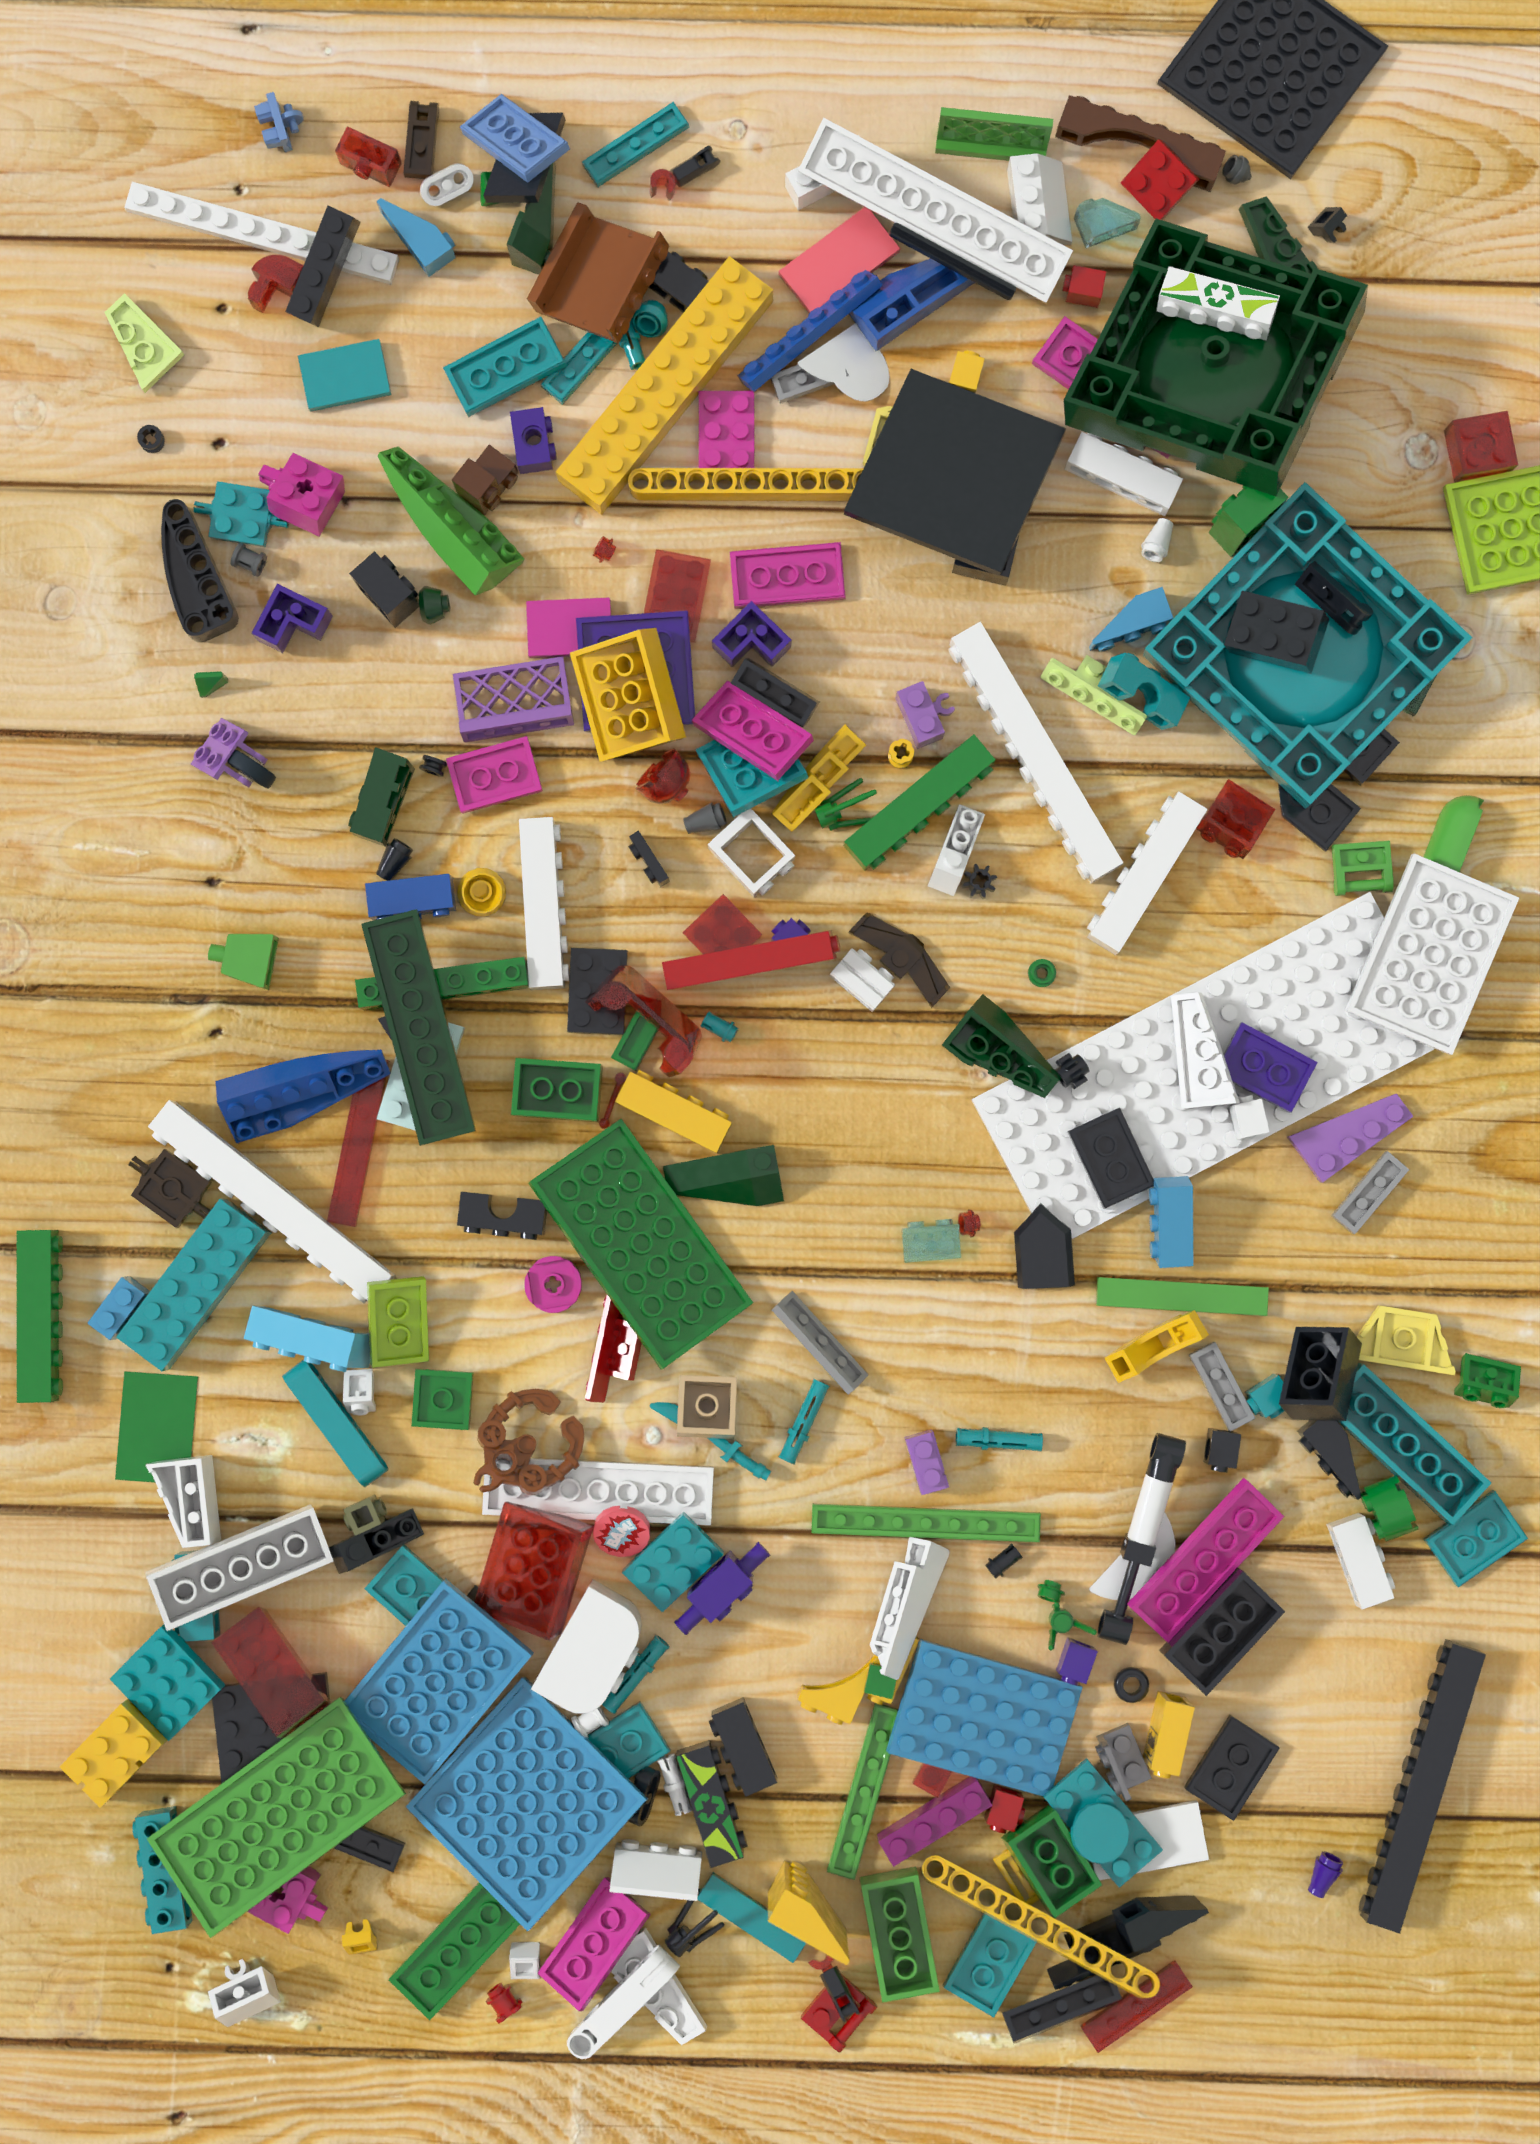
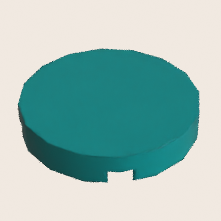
M1098 1802L1086 1805L1077 1812L1074 1817L1073 1826H1071L1070 1835L1072 1844L1079 1855L1091 1862L1101 1864L1118 1858L1125 1850L1129 1838L1127 1821L1122 1813L1111 1805Z

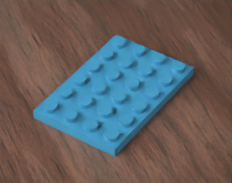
M445 1578L347 1697L345 1703L367 1736L423 1784H426L534 1652Z
M919 1639L886 1751L892 1755L1043 1796L1054 1786L1083 1687L1079 1684L1075 1686L1055 1677Z

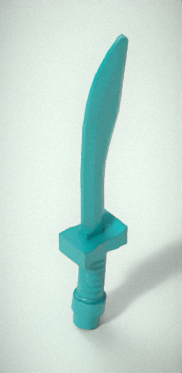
M664 1402L650 1404L651 1409L677 1424L678 1405ZM707 1438L725 1452L724 1456H720L725 1462L733 1459L753 1473V1476L762 1478L765 1481L768 1479L771 1470L738 1450L743 1445L737 1440L731 1444L726 1439Z

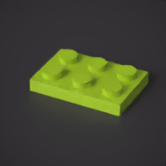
M425 1277L367 1282L370 1365L372 1368L428 1362Z

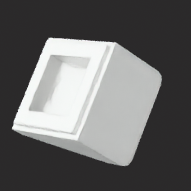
M539 1942L511 1943L509 1957L511 1979H540V1975L537 1974L540 1970Z

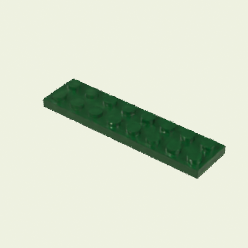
M415 909L362 923L365 941L419 1146L476 1131L419 911Z

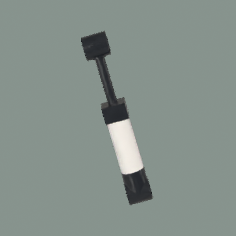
M1156 1433L1153 1439L1149 1457L1150 1461L1129 1532L1125 1534L1120 1550L1122 1558L1129 1561L1115 1609L1112 1611L1104 1609L1097 1631V1637L1123 1645H1126L1129 1641L1133 1627V1617L1125 1614L1128 1606L1127 1603L1129 1602L1140 1564L1149 1567L1152 1565L1156 1551L1155 1542L1177 1468L1180 1467L1184 1457L1185 1440L1161 1433Z

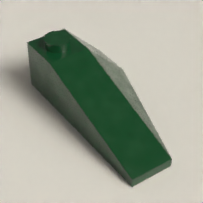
M555 162L550 166L538 203H526L525 213L519 212L507 241L512 265L538 275L553 249Z
M984 994L973 1004L942 1044L944 1048L963 1063L970 1066L975 1064L987 1069L988 1074L995 1077L998 1075L1012 1080L1015 1086L1043 1098L1048 1095L1061 1079V1076L1007 1013Z
M774 1145L663 1166L665 1180L678 1196L750 1206H761L784 1201Z

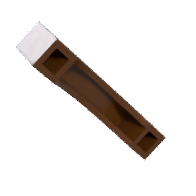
M1069 95L1055 135L1056 138L1078 146L1098 141L1119 140L1140 144L1148 149L1158 139H1161L1199 178L1194 187L1211 192L1226 153V150L1221 149L1215 143H1204L1195 140L1193 136L1187 133L1178 134L1172 132L1164 125L1150 124L1142 121L1136 115H1125L1116 112L1110 106L1093 104L1082 96L1074 97Z

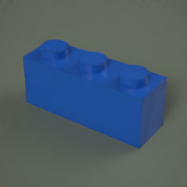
M450 874L365 883L368 916L372 920L415 909L419 911L420 919H422L424 914L433 913V917L450 916L449 911H456L453 877Z

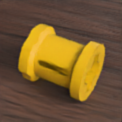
M906 739L894 741L890 745L888 753L890 764L899 769L909 766L914 756L912 743ZM901 748L905 749L906 756H903L902 759H898L896 757L897 752H899Z

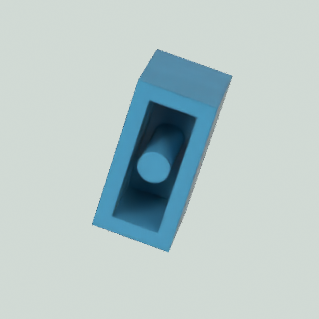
M130 1276L121 1277L87 1324L107 1339H117L116 1336L150 1291Z

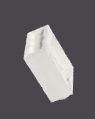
M752 809L741 813L708 843V849L753 897L758 893L763 896L773 887L774 884L771 881L779 874L782 877L785 876L795 866L792 863L795 860V855ZM752 823L784 856L755 883L723 851Z

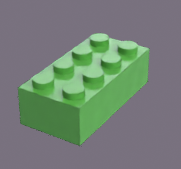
M910 1867L860 1877L882 2003L940 1992L917 1868Z

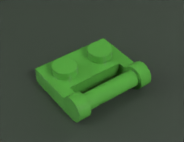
M1390 841L1334 844L1331 846L1335 896L1345 895L1346 892L1373 890L1393 892L1394 882ZM1381 871L1382 874L1381 879L1345 881V873Z

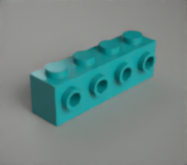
M176 1806L142 1811L135 1817L132 1825L133 1836L135 1839H138L140 1849L137 1851V1864L139 1868H142L144 1877L141 1880V1892L143 1897L147 1898L148 1908L145 1910V1920L147 1926H151L152 1934L187 1929L193 1921L189 1904L147 1840L148 1837L177 1817Z

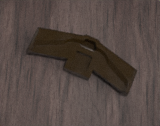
M868 912L848 932L852 936L854 935L885 952L886 954L880 959V962L900 980L908 972L931 1008L950 989V986L924 949V943L914 934H907Z

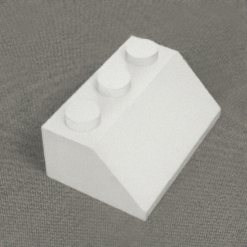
M1038 153L1011 156L1007 174L1013 219L1062 245L1072 244L1062 162Z
M622 1840V1843H616L610 1892L697 1901L702 1851H696V1847L682 1845L679 1846V1849L668 1848L667 1844L653 1842L651 1846L639 1845V1841Z

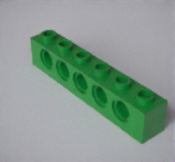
M525 957L434 969L442 1000L529 988L528 965ZM375 977L356 979L358 1008L364 1011L383 1008Z

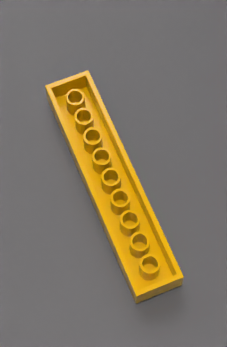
M729 256L557 469L558 482L602 515L626 486L630 473L643 465L696 399L699 391L704 389L773 303V289Z

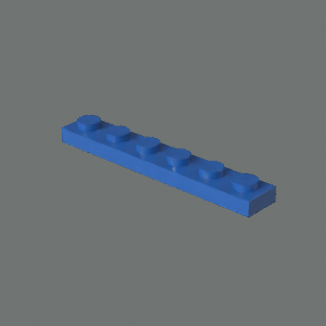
M867 270L856 274L849 284L843 289L834 292L821 307L812 310L808 318L802 323L789 329L785 337L779 342L770 345L765 350V353L756 361L748 363L744 370L737 375L742 384L755 392L883 285L879 278Z

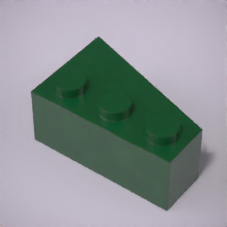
M375 747L364 785L359 793L357 809L352 812L348 826L351 827L350 832L354 836L386 847L415 770L407 758Z

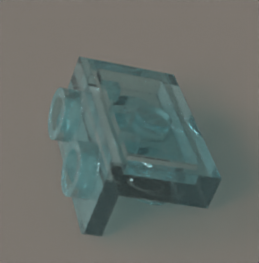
M952 1219L935 1220L936 1226L924 1227V1221L908 1222L907 1228L901 1229L904 1263L961 1258L959 1224H953Z

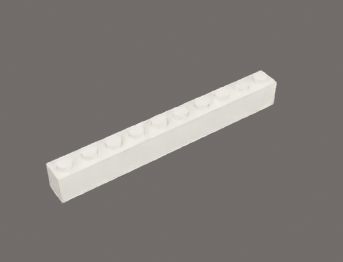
M981 621L952 637L949 644L951 648L948 649L955 663H961L965 670L963 672L965 681L969 687H975L979 694L977 700L984 711L988 710L993 717L991 724L998 735L1003 734L1007 744H1005L1008 754L1012 759L1017 758L1021 765L1019 771L1026 783H1032L1036 790L1033 794L1040 807L1045 806L1049 812L1048 821L1055 831L1059 830L1065 839L1062 841L1066 852L1070 856L1074 855L1079 864L1076 865V868L1084 880L1088 878L1089 882L1093 883L1119 868L1123 861Z
M169 1100L148 1127L154 1131L152 1134L153 1138L165 1146L167 1143L172 1145L176 1149L174 1154L186 1163L192 1161L198 1166L196 1171L209 1181L211 1178L215 1179L221 1184L218 1187L220 1191L230 1198L234 1195L242 1201L240 1206L253 1216L257 1213L265 1220L262 1223L274 1233L278 1230L287 1236L285 1239L287 1244L297 1251L300 1248L309 1254L307 1259L318 1268H321L322 1265L331 1271L329 1276L341 1286L346 1283L354 1289L351 1294L362 1303L368 1301L367 1282L392 1280L396 1276L176 1101Z

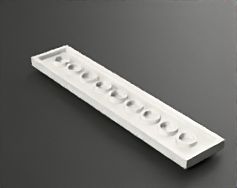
M824 117L798 169V172L886 219L905 226L1044 303L1049 299L1073 252L1068 247Z

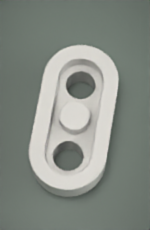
M456 163L423 180L420 186L421 197L431 206H440L467 192L473 185V174L463 164ZM456 173L463 175V180L460 183L454 182L453 177ZM433 185H436L439 190L435 196L429 194V188Z

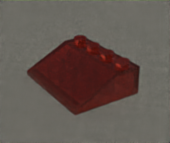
M507 1501L504 1502L475 1603L495 1620L551 1641L562 1634L594 1526L569 1516Z

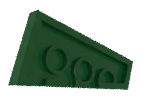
M1267 196L1240 206L1239 212L1259 258L1310 274L1314 268L1318 269L1313 260L1310 262L1302 252L1301 248L1303 246L1298 239L1292 238L1287 231V224Z

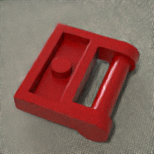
M843 1975L842 1977L854 2000L860 2004L858 2008L860 2011L859 2015L853 2014L837 2035L830 2030L840 2018V2015L826 1987L821 1990L801 2015V2020L839 2053L846 2047L845 2042L869 2013L873 2014L878 2007L872 1999ZM846 1994L837 1999L841 2007L850 2002Z

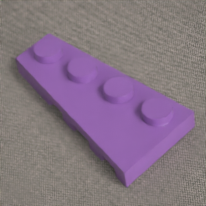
M1393 1094L1287 1138L1319 1182L1323 1183L1411 1119L1413 1115L1397 1094Z

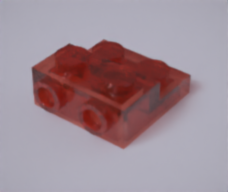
M1228 779L1196 829L1201 832L1200 835L1205 841L1210 843L1217 842L1223 846L1228 856L1244 859L1253 848L1275 809Z

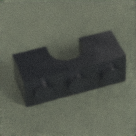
M461 1192L457 1226H464L463 1232L481 1234V1228L492 1229V1235L509 1237V1231L520 1232V1238L537 1240V1235L545 1234L547 1209L540 1200L517 1198V1206L513 1215L509 1218L501 1219L492 1211V1195Z

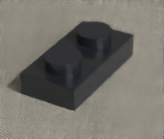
M639 830L630 835L629 838L632 844L628 847L636 860L643 859L647 866L643 871L650 882L653 884L657 881L660 888L670 882L669 877Z

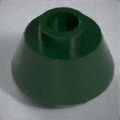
M424 586L419 590V608L422 621L431 625L445 618V612H450L448 595H443L442 590Z

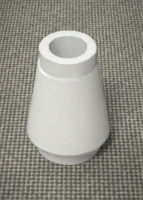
M1165 518L1158 519L1142 543L1141 554L1147 560L1161 562L1167 556L1174 526L1170 520Z

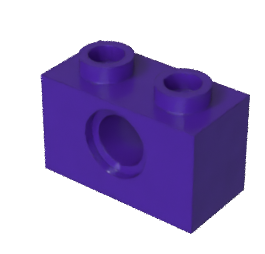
M543 407L511 411L510 417L517 466L520 474L553 470L552 460H557L555 444L549 443L548 433H553L551 416H545ZM532 436L542 438L537 445L527 443L528 439Z

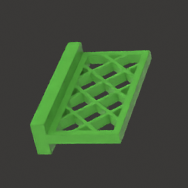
M941 107L935 153L1009 161L1011 156L1037 153L1046 156L1053 128V119Z

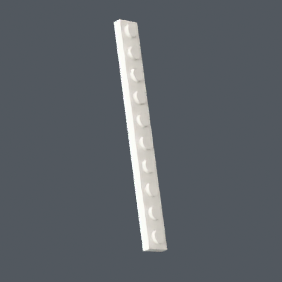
M136 182L131 184L124 207L129 213L306 261L317 233ZM352 243L341 271L392 285L399 257L393 253Z

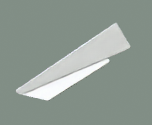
M909 1537L905 1563L894 1562L872 1635L870 1647L873 1654L879 1658L882 1666L880 1673L892 1679L898 1680L950 1554L948 1549L932 1541Z

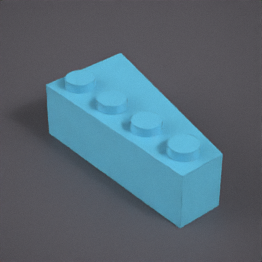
M252 1306L244 1335L245 1340L253 1341L252 1347L269 1350L271 1346L278 1348V1354L293 1358H295V1354L303 1355V1361L317 1365H320L321 1361L330 1363V1369L346 1372L347 1368H369V1333H353L354 1329L336 1325L327 1326L324 1321L311 1318L301 1319L300 1315L265 1306Z

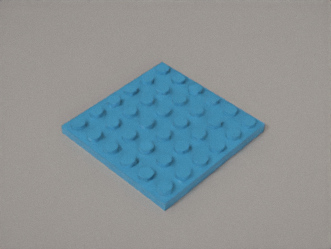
M522 1677L407 1804L406 1808L527 1931H530L648 1798L588 1738L577 1731L574 1725L547 1698L531 1690L533 1684L526 1677Z

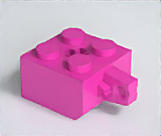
M292 453L284 468L277 470L263 465L258 474L260 482L269 486L270 492L266 497L268 510L274 516L319 537L345 494L344 477L295 453Z
M308 1866L281 1886L284 1888L282 1894L277 1891L273 1892L250 1909L248 1913L287 1934L290 1933L298 1918L305 1920L308 1916L320 1922L328 1907L317 1901L318 1895L312 1891L321 1875L317 1870Z

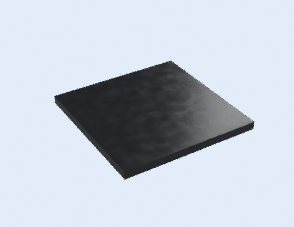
M1218 0L1159 78L1157 85L1291 180L1389 46L1325 0Z
M910 369L844 509V515L1000 576L1065 435L1066 428Z

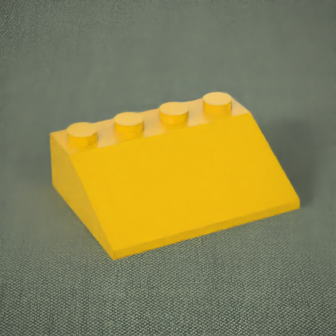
M657 628L639 629L570 652L600 762L686 738Z
M784 1860L768 1890V1922L839 1962L848 1965L850 1958L846 1927L810 1874L806 1873L807 1868L798 1862L792 1861L790 1864Z

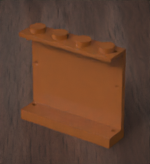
M577 202L527 300L537 313L619 343L622 336L627 333L633 315L640 308L645 292L654 282L656 271L661 262L667 257L670 246L660 231L656 232L654 238L594 217L587 205Z

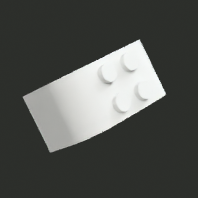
M592 1579L531 1690L573 1713H589L600 1707L610 1691L614 1694L617 1692L625 1675L622 1669L624 1666L630 1668L638 1654L639 1648L636 1647L641 1632L642 1621L637 1607L627 1598Z

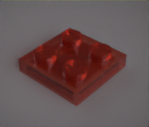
M724 894L682 932L702 954L750 946L762 936L755 926Z

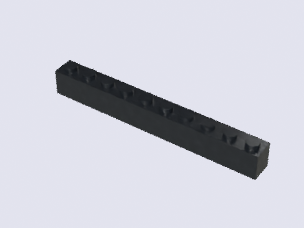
M1445 1639L1444 1645H1440L1436 1654L1437 1668L1435 1673H1431L1427 1685L1429 1694L1427 1700L1421 1703L1419 1709L1420 1723L1411 1735L1410 1743L1412 1749L1410 1755L1404 1758L1402 1764V1772L1404 1774L1401 1784L1398 1783L1394 1790L1393 1799L1395 1804L1393 1810L1388 1812L1385 1819V1828L1387 1829L1384 1839H1380L1377 1845L1376 1855L1378 1859L1375 1867H1371L1368 1874L1369 1888L1367 1894L1361 1897L1359 1903L1360 1916L1367 1923L1399 1934L1486 1654L1477 1649Z

